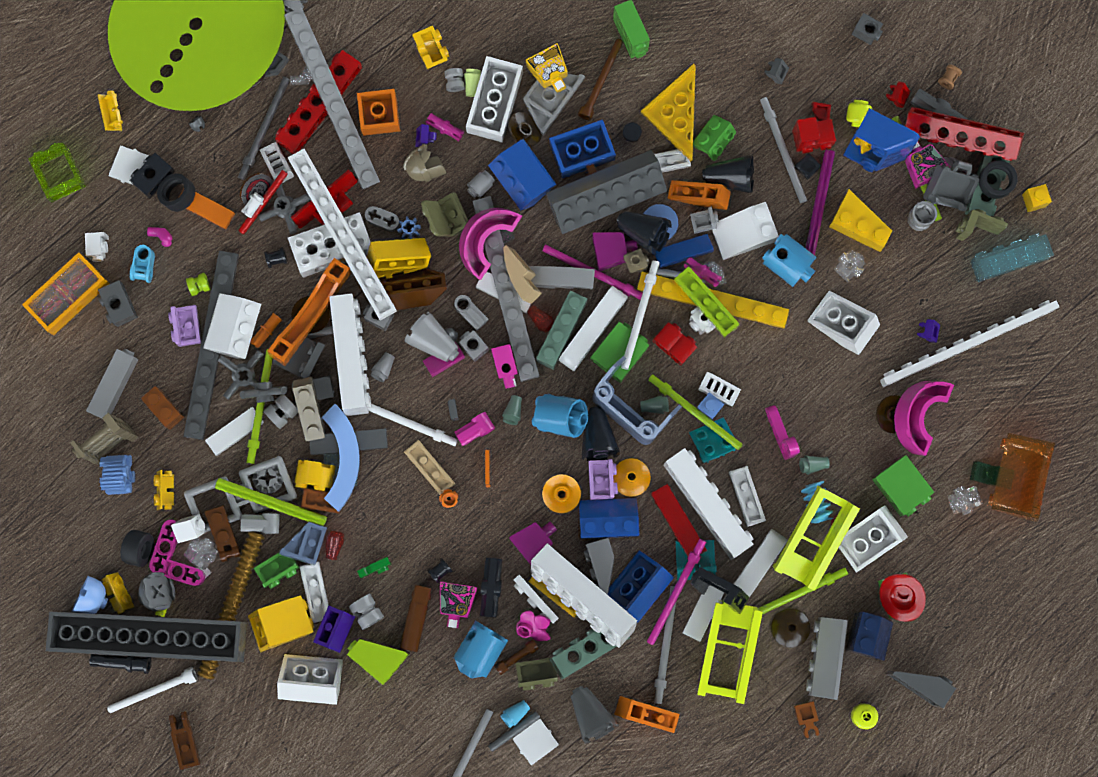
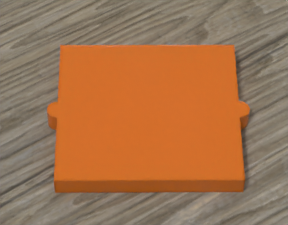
M485 450L486 487H490V450Z

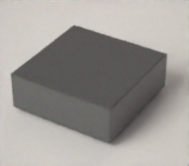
M455 399L448 400L450 419L457 421L459 417Z

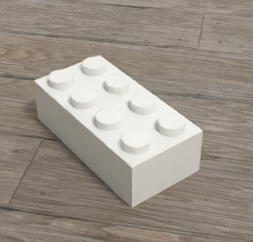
M486 56L466 124L467 133L503 143L523 75L522 65Z

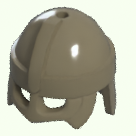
M425 144L410 152L403 163L404 170L415 181L429 182L434 178L447 174L438 156L430 157V151L426 150L427 145Z

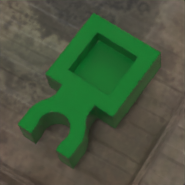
M386 557L357 572L360 578H364L375 572H378V574L384 573L389 570L388 566L392 564L390 559Z

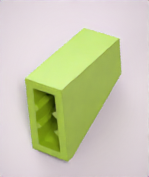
M359 639L358 642L354 640L347 648L349 650L347 655L382 685H385L410 655L406 651Z

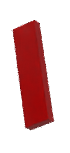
M666 484L652 492L651 496L688 557L690 552H693L700 538L670 487ZM704 546V548H703L701 554H703L704 552L707 551V549L705 548V546Z

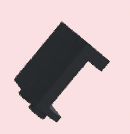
M701 567L691 577V585L703 595L709 586L726 593L727 596L724 602L738 614H741L750 598L740 587Z

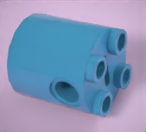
M780 234L774 242L776 247L772 251L769 249L762 257L764 260L763 264L792 287L800 279L807 283L815 273V270L810 266L817 257L788 234L785 236ZM784 250L788 256L785 259H779L777 257L778 251Z
M544 394L536 398L532 425L537 427L538 430L572 438L578 437L583 433L588 422V410L583 400L551 394Z
M475 620L453 657L459 671L470 678H486L508 640Z

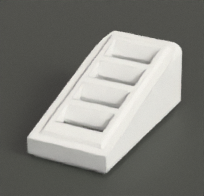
M277 142L260 149L274 180L282 169L288 173L282 183L294 177ZM277 151V153L267 157L268 154Z
M709 372L706 373L698 389L705 394L710 392L721 402L733 407L741 389ZM709 380H712L713 383L710 389L706 388ZM716 383L720 384L717 392L715 393L713 392V390L716 386ZM723 387H726L727 389L722 397L720 393ZM730 390H733L734 392L730 400L726 399Z

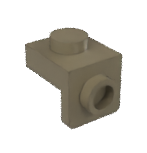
M641 249L624 255L623 258L630 273L647 271L649 260L647 255L642 253Z

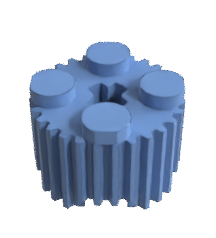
M131 455L101 457L100 467H103L100 487L101 490H105L106 494L132 493L135 472L131 471L130 467L132 466Z

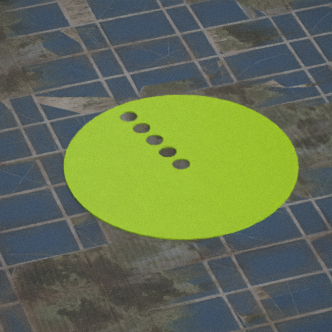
M114 0L108 22V43L111 57L117 71L127 85L139 96L153 104L179 111H197L217 107L237 98L250 89L272 64L280 47L284 32L283 0ZM193 18H200L202 20L200 29L192 30L189 23ZM185 33H189L193 37L191 44L188 46L180 44V37ZM175 49H180L183 52L182 59L177 62L172 61L170 53ZM164 65H171L173 67L171 76H161L160 70ZM157 80L163 83V90L159 93H153L150 89L151 84Z

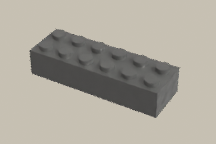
M652 150L547 192L546 195L555 222L561 233L564 234L662 194L667 189L659 161Z

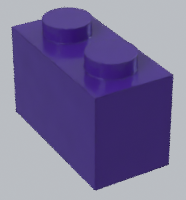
M328 605L313 642L340 653L355 616Z

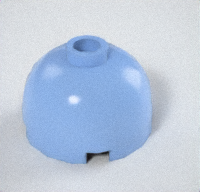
M87 576L72 611L75 613L96 614L100 608L104 609L108 598L105 597L106 589L102 582Z

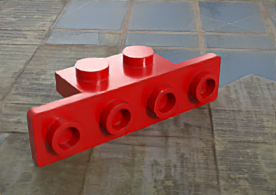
M347 170L327 187L341 214L353 205L352 201L344 193L358 182L350 170ZM312 200L291 216L299 229L303 228L314 218L321 225H325Z

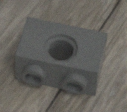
M118 280L98 289L100 296H98L99 302L102 307H106L107 313L105 315L110 324L113 323L119 327L138 318L125 286L121 281ZM120 300V306L113 309V303Z

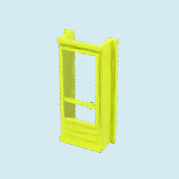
M818 485L778 560L772 566L775 571L781 574L784 573L802 582L814 591L860 508ZM823 498H826L842 508L822 544H819L803 534ZM801 539L820 547L812 561L794 552Z
M718 600L715 603L697 695L705 696L706 693L735 698L736 703L744 704L763 611H759L757 607L745 605L741 614H738L723 600ZM719 625L746 629L745 645L717 640ZM716 643L736 646L739 649L744 648L736 690L708 684Z

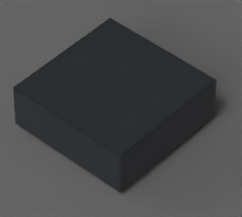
M808 153L794 168L809 180L821 168V165Z

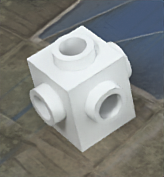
M698 307L691 311L692 315L690 316L689 324L695 332L698 331L701 335L704 332L709 333L715 328L708 318L706 321L701 320V316L704 314Z

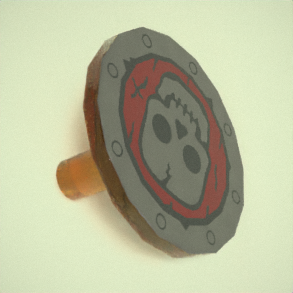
M259 172L243 181L240 189L242 203L246 205L251 198L250 195H253L255 192L263 197L273 183V180L268 175Z

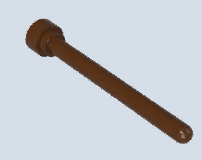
M620 38L616 39L587 103L579 109L578 116L582 119L591 121L594 115L593 106L623 43Z

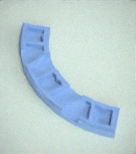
M334 404L322 416V419L329 425L336 437L339 447L340 464L336 480L324 499L339 512L351 496L359 472L360 455L357 437L352 425L343 411Z

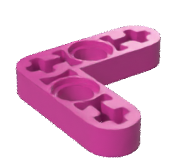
M772 405L765 408L783 458L787 460L795 457L800 453L798 443L794 436L788 437L777 407Z
M167 520L162 525L150 561V570L152 572H162L167 578L189 585H201L205 581V573L201 569L171 560L177 545L175 534L173 531L170 534V537L174 538L173 541L163 537L164 535H169L170 530L167 527L177 521ZM163 542H169L170 550L166 553L160 549ZM157 555L167 556V559L162 558L161 564L164 565L163 569L159 568L157 571L155 563H159L161 559ZM175 566L182 568V574L179 577H175L172 573ZM198 572L200 580H196L194 583L193 578L186 576L187 573L196 574Z

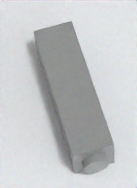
M125 348L123 351L116 350L86 410L87 412L101 419L107 413L112 414L138 362V359L134 357L135 353Z

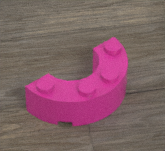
M489 208L477 213L467 222L460 236L459 251L464 266L474 277L481 280L491 265L483 253V245L486 238L496 230L512 232L522 218L520 214L504 208Z
M941 381L919 382L909 387L899 399L894 415L895 430L899 441L910 453L927 455L933 437L925 429V412L934 402L947 403L954 387L953 384Z

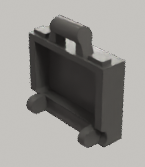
M956 160L951 168L937 165L923 198L932 204H940L964 212L980 178L977 174L971 173V163Z

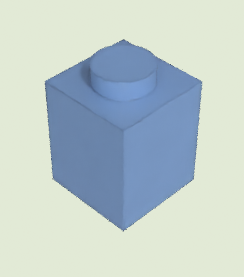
M709 392L697 409L712 420L724 406V403Z

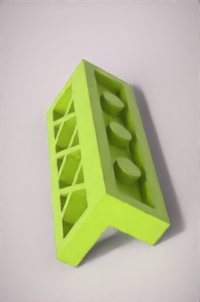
M687 267L674 278V281L724 338L738 328L739 323L690 267Z

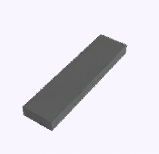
M386 428L354 431L359 451L388 448ZM334 433L325 434V438L311 440V455L339 453Z

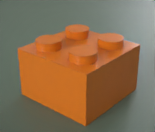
M395 89L357 93L360 127L363 136L400 132Z

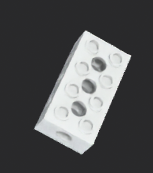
M360 212L345 217L344 219L362 251L367 255L371 241ZM326 225L288 238L299 272L303 278L326 270L334 258L341 263H346L337 244L333 248H327L330 242L335 241ZM318 249L315 254H309L310 250Z

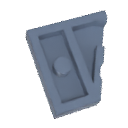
M308 522L280 550L279 555L315 565L327 527Z

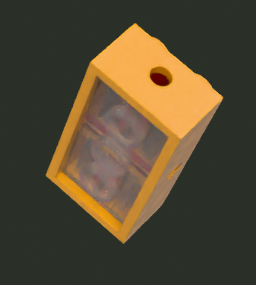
M78 252L22 305L47 332L55 335L99 294L98 289L110 283Z

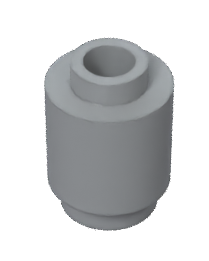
M484 170L482 173L479 172L467 184L469 187L467 191L474 198L476 196L481 198L493 186L492 183L495 180Z

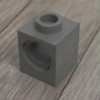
M863 13L851 35L871 45L874 40L878 41L883 33L880 30L883 23ZM865 28H871L873 33L866 32Z

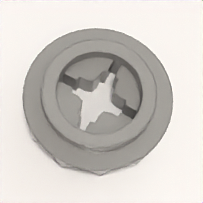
M277 465L253 474L254 486L262 493L276 492L283 484ZM267 470L270 476L276 477L270 479L268 484L266 480L260 479L266 476Z

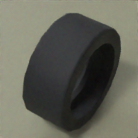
M1005 161L989 163L979 176L981 191L993 199H1001L1008 196L1018 182L1015 168ZM994 169L1004 171L1009 178L1008 186L1003 190H995L989 186L987 176L990 171Z
M171 174L160 183L157 197L160 203L169 210L175 212L182 211L193 202L195 186L182 174ZM179 184H184L181 196L170 202L169 195L172 189Z

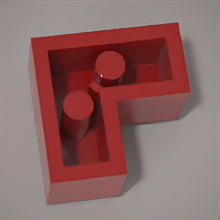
M816 117L797 120L792 130L796 152L810 153L813 149L818 148L827 150L832 148L836 142L832 119L817 121Z

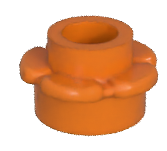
M451 489L444 490L443 494L439 496L442 506L446 508L454 507L458 502V494Z

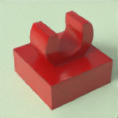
M898 81L897 85H890V89L894 92L893 94H886L888 100L893 101L896 107L903 108L911 91L904 82Z

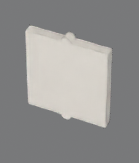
M120 145L108 176L121 180L122 183L132 184L129 181L131 174L144 165L143 162L149 155Z
M538 719L513 738V741L521 750L520 754L525 756L530 765H533L559 745L552 736V731L547 729L541 719Z

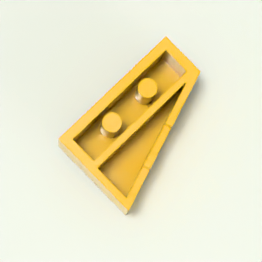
M850 189L845 194L829 228L879 252L885 247L892 233V230Z
M425 238L370 242L366 258L378 278L386 276L389 279L393 278L392 274L399 272L407 274L427 268L431 253Z

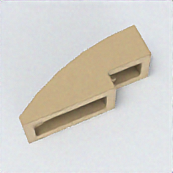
M505 245L503 247L504 259L510 280L522 300L532 304L542 294L531 281L536 274L513 248Z

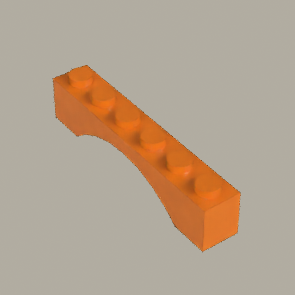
M335 258L331 261L306 303L267 351L270 357L284 366L287 365L329 306V296H336L351 275L349 267Z

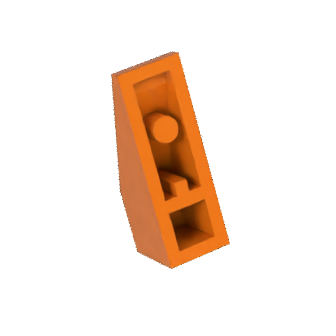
M671 180L667 198L708 208L712 206V209L727 210L731 191L722 184Z
M620 696L614 715L674 733L680 714Z

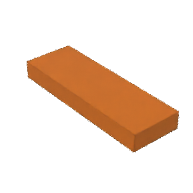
M195 192L193 202L186 208L225 230L235 215L233 211Z

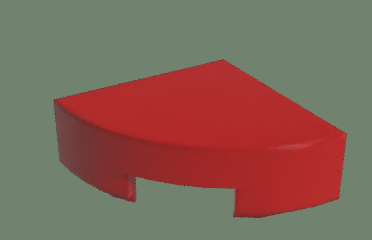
M812 103V111L819 121L830 119L831 104Z

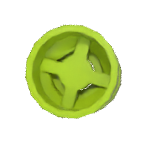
M201 273L195 278H186V283L192 297L198 295L201 291L207 292L211 290L205 273Z

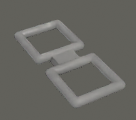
M281 456L239 471V477L242 482L240 485L253 490L248 476L277 465L288 494L279 496L277 499L288 502L297 497ZM221 477V479L229 481L227 477ZM218 479L184 492V497L192 516L200 514L193 496L214 489ZM225 492L233 514L228 516L230 523L241 519L242 513L239 506L250 503L255 513L269 509L266 506ZM209 523L205 524L206 532L211 531Z

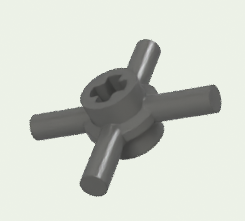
M281 183L276 190L278 198L274 202V208L258 216L261 222L276 215L285 218L290 234H294L297 232L291 216L297 212L298 205L310 201L311 198L308 193L295 199L286 196Z
M257 350L247 364L241 363L238 365L221 355L218 362L232 371L233 383L223 395L226 399L230 400L239 386L251 385L255 388L254 383H260L255 379L253 368L264 355L262 352ZM246 370L248 378L241 380L239 371L243 372Z
M272 381L254 383L255 389L241 391L240 397L241 399L256 397L257 403L274 401V395L286 394L288 387L286 385L272 387Z

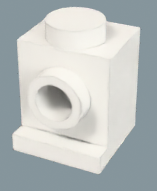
M105 232L85 233L86 256L90 260L92 259L93 262H102L106 259L105 253H108V244L105 240H109V236Z

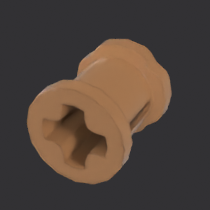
M948 65L945 74L939 78L938 83L943 88L952 90L954 82L960 77L962 71L954 65Z

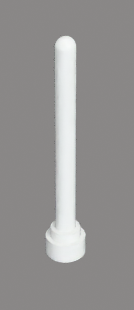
M193 667L184 669L180 676L113 703L107 707V710L112 713L181 683L192 684L198 681L197 674Z

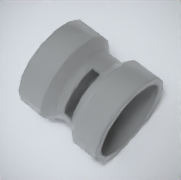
M451 68L445 71V78L447 79L446 89L448 92H459L465 89V84L462 81L463 69Z

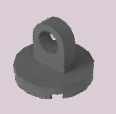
M153 572L146 575L141 580L138 599L140 603L152 611H162L169 608L175 598L173 582L170 578L164 576L165 574L162 572Z

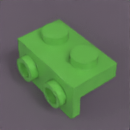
M713 115L693 141V147L708 154L711 160L715 161L734 138L736 131L731 122Z
M277 553L254 567V570L262 581L263 587L272 589L280 584L279 580L286 577L289 579L297 574L296 570L300 567L295 559Z

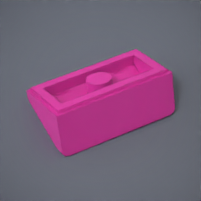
M458 348L459 354L454 361L449 360L445 362L437 357L430 356L423 360V363L431 376L434 377L465 358L461 349Z

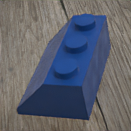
M524 139L500 153L488 165L520 210L533 207L556 185Z
M637 498L579 501L580 539L639 537Z
M639 550L609 587L608 596L633 616L638 623L674 577L664 567Z

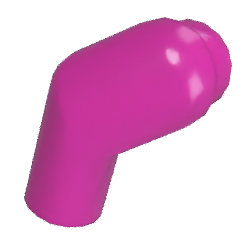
M148 227V236L158 237L164 247L171 246L172 235L167 229Z

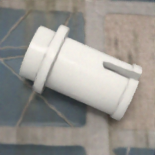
M256 192L250 195V200L241 210L250 218H252L258 207L264 204V198Z

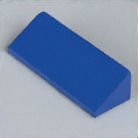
M708 234L666 246L660 252L656 251L655 258L659 262L658 267L663 268L686 261L690 257L695 258L714 251Z

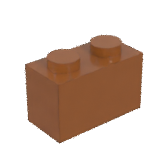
M156 386L141 398L159 421L169 430L185 418L163 391Z

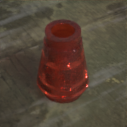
M535 305L532 306L527 314L539 331L547 333L554 324L553 317Z
M333 530L329 531V535H326L325 558L337 560V556L345 541L344 533Z

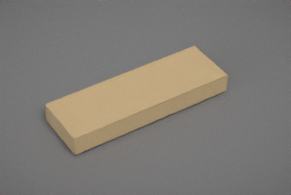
M419 440L404 451L439 495L443 494L444 490L451 489L455 485V482Z

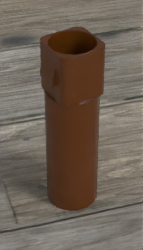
M415 585L414 591L411 594L412 600L409 605L399 648L418 652L428 603L431 600V588Z

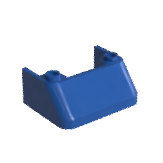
M869 108L843 156L862 165L868 172L879 171L904 161L917 144L920 136L915 131ZM858 137L871 144V150L861 154V146H857L854 143V139Z

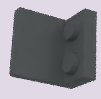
M306 337L286 366L273 359L272 363L302 379L308 378L325 345L320 342L316 343Z

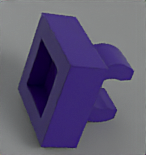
M421 124L416 131L415 147L434 143L437 133L429 132V125Z
M927 319L926 323H919V326L925 328V331L917 333V335L929 342L937 343L940 324L931 319Z

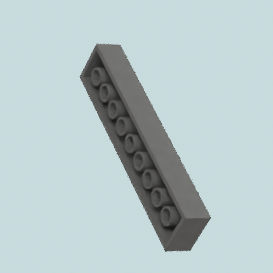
M49 612L46 651L244 662L247 622Z

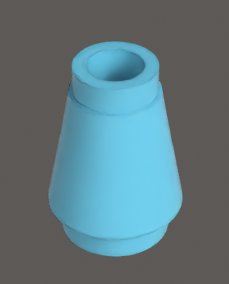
M522 700L505 709L500 716L505 724L511 728L518 724L527 711L530 710V707Z

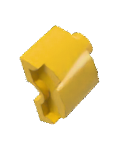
M430 26L412 34L418 52L427 69L447 61V58L450 57L445 46L442 47L439 42L442 40L438 29L435 30L433 26Z
M298 460L294 482L296 483L295 487L307 489V485H312L314 490L325 491L326 488L331 489L336 466L315 461Z

